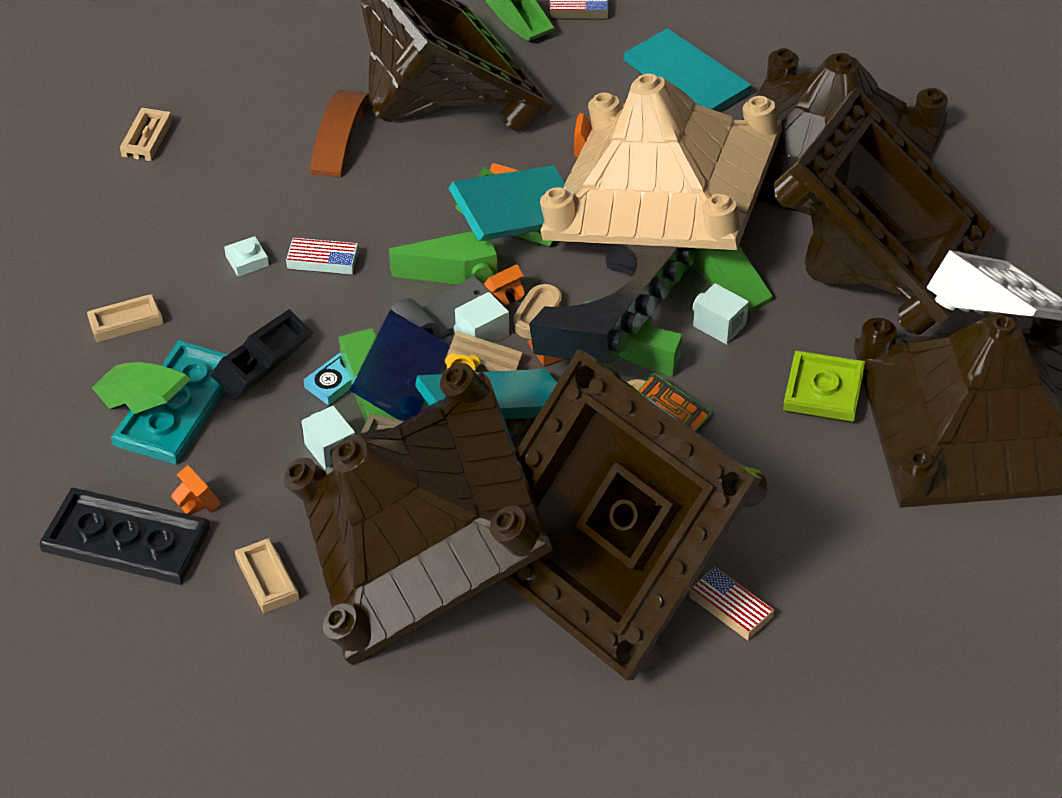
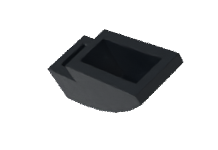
M288 309L249 335L243 345L223 357L210 376L236 400L278 367L306 342L314 332Z

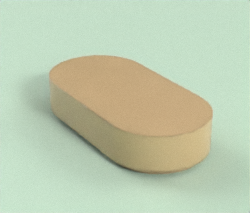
M541 284L529 291L514 314V330L519 336L531 339L529 323L544 306H562V294L557 287Z

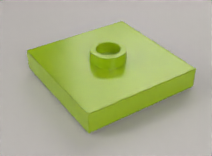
M795 351L783 402V411L854 422L865 361Z

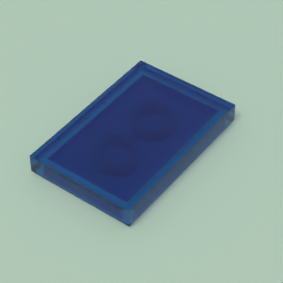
M390 310L385 316L349 391L400 421L416 416L425 401L424 397L415 387L417 375L437 374L450 345Z

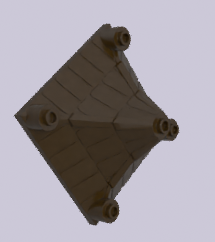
M362 0L360 2L371 47L369 57V101L373 106V113L380 119L387 121L389 118L397 121L434 111L441 106L490 105L491 102L506 105L501 111L504 116L502 121L510 129L517 132L519 129L525 131L538 114L546 115L554 106L470 7L459 0Z
M781 48L769 55L767 76L756 96H764L775 103L777 120H781L782 133L756 200L810 215L808 204L811 201L810 199L798 209L784 207L775 197L774 183L797 163L825 126V117L842 103L856 87L928 159L930 158L948 116L946 112L948 98L941 90L937 88L924 89L917 94L915 106H907V103L879 88L869 71L856 58L851 57L847 53L831 54L815 71L798 74L799 58L791 50Z
M856 87L842 103L825 117V126L797 163L774 183L775 197L782 206L792 209H798L806 201L811 200L808 204L813 234L811 235L804 263L806 271L812 279L826 284L840 285L860 284L863 282L896 295L903 293L909 300L899 307L898 321L905 331L921 335L935 323L940 325L952 313V310L935 301L937 295L927 288L948 252L956 251L982 256L996 228L890 119Z
M994 315L972 323L953 334L931 335L929 337L913 336L901 339L896 338L897 328L887 319L872 318L863 324L861 337L855 338L854 351L857 360L865 361L862 379L899 508L1062 495V321L1033 318L1030 328H1022L1017 319L1010 315Z
M577 350L516 450L553 550L510 574L503 580L625 680H634L639 672H649L659 664L662 649L657 640L668 625L677 607L682 603L693 582L703 570L712 552L724 537L741 508L758 505L765 498L767 481L760 470L741 465L621 379L618 370L613 365L598 361L585 351Z
M466 363L454 364L442 375L440 389L446 395L443 400L435 402L420 411L418 415L410 417L394 428L359 433L345 438L335 446L332 452L333 464L324 470L309 458H299L292 462L285 472L284 484L286 488L304 502L318 558L323 569L327 591L330 595L332 609L329 610L324 618L323 632L326 637L341 647L344 659L351 665L360 662L553 550L490 379L483 372L477 374Z

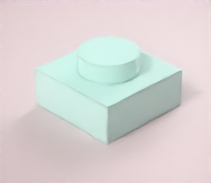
M255 236L224 247L226 258L238 277L269 266L268 257Z

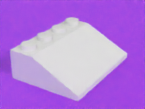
M949 251L927 286L930 291L937 295L935 301L952 311L955 308H959L967 313L973 310L982 315L988 312L992 315H999L1000 313L1062 321V297L1008 261Z

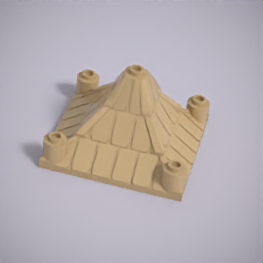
M643 74L631 84L622 110L618 97L606 92L595 95L588 103L592 130L579 154V158L571 170V174L568 176L563 188H551L540 199L544 223L540 229L542 239L547 241L737 250L782 133L781 120H777L775 103L764 96H755L743 106L744 120H733V116L695 104L694 100L681 89L663 77H658L654 74Z

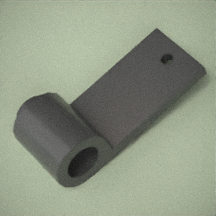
M473 275L424 307H421L411 298L396 302L390 310L388 321L413 349L423 350L454 331L456 308L490 291Z

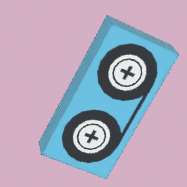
M340 353L303 380L304 388L328 406L352 388L351 379Z

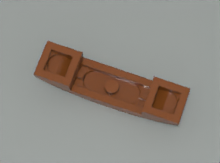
M338 90L332 96L324 112L316 137L310 174L342 177L348 160V145L358 118L364 116L369 102V93Z

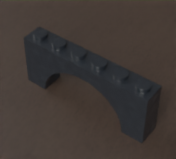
M604 243L607 268L624 272L632 278L614 293L589 303L564 307L544 306L529 323L533 353L572 360L577 350H582L596 360L611 365L618 355L625 350L626 345L634 335L640 331V328L649 316L653 315L654 310L667 297L676 282L680 281L688 267L694 263L696 249Z

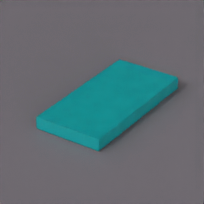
M668 28L624 52V62L640 73L663 77L685 92L694 100L695 104L718 112L751 94L752 85Z
M552 165L456 180L451 183L448 189L480 242L540 231L544 223L540 205L541 197L551 188H563L565 183L555 166Z
M178 340L161 366L185 373L190 378V381L167 403L136 414L130 410L111 436L113 446L177 465L225 393V390L210 375L220 360L228 354Z
M546 369L483 372L490 379L504 420L536 418L557 384V381ZM443 374L417 375L415 387L429 405L446 397L440 389V380Z

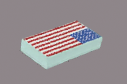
M293 238L286 259L287 269L353 274L359 252L358 243Z

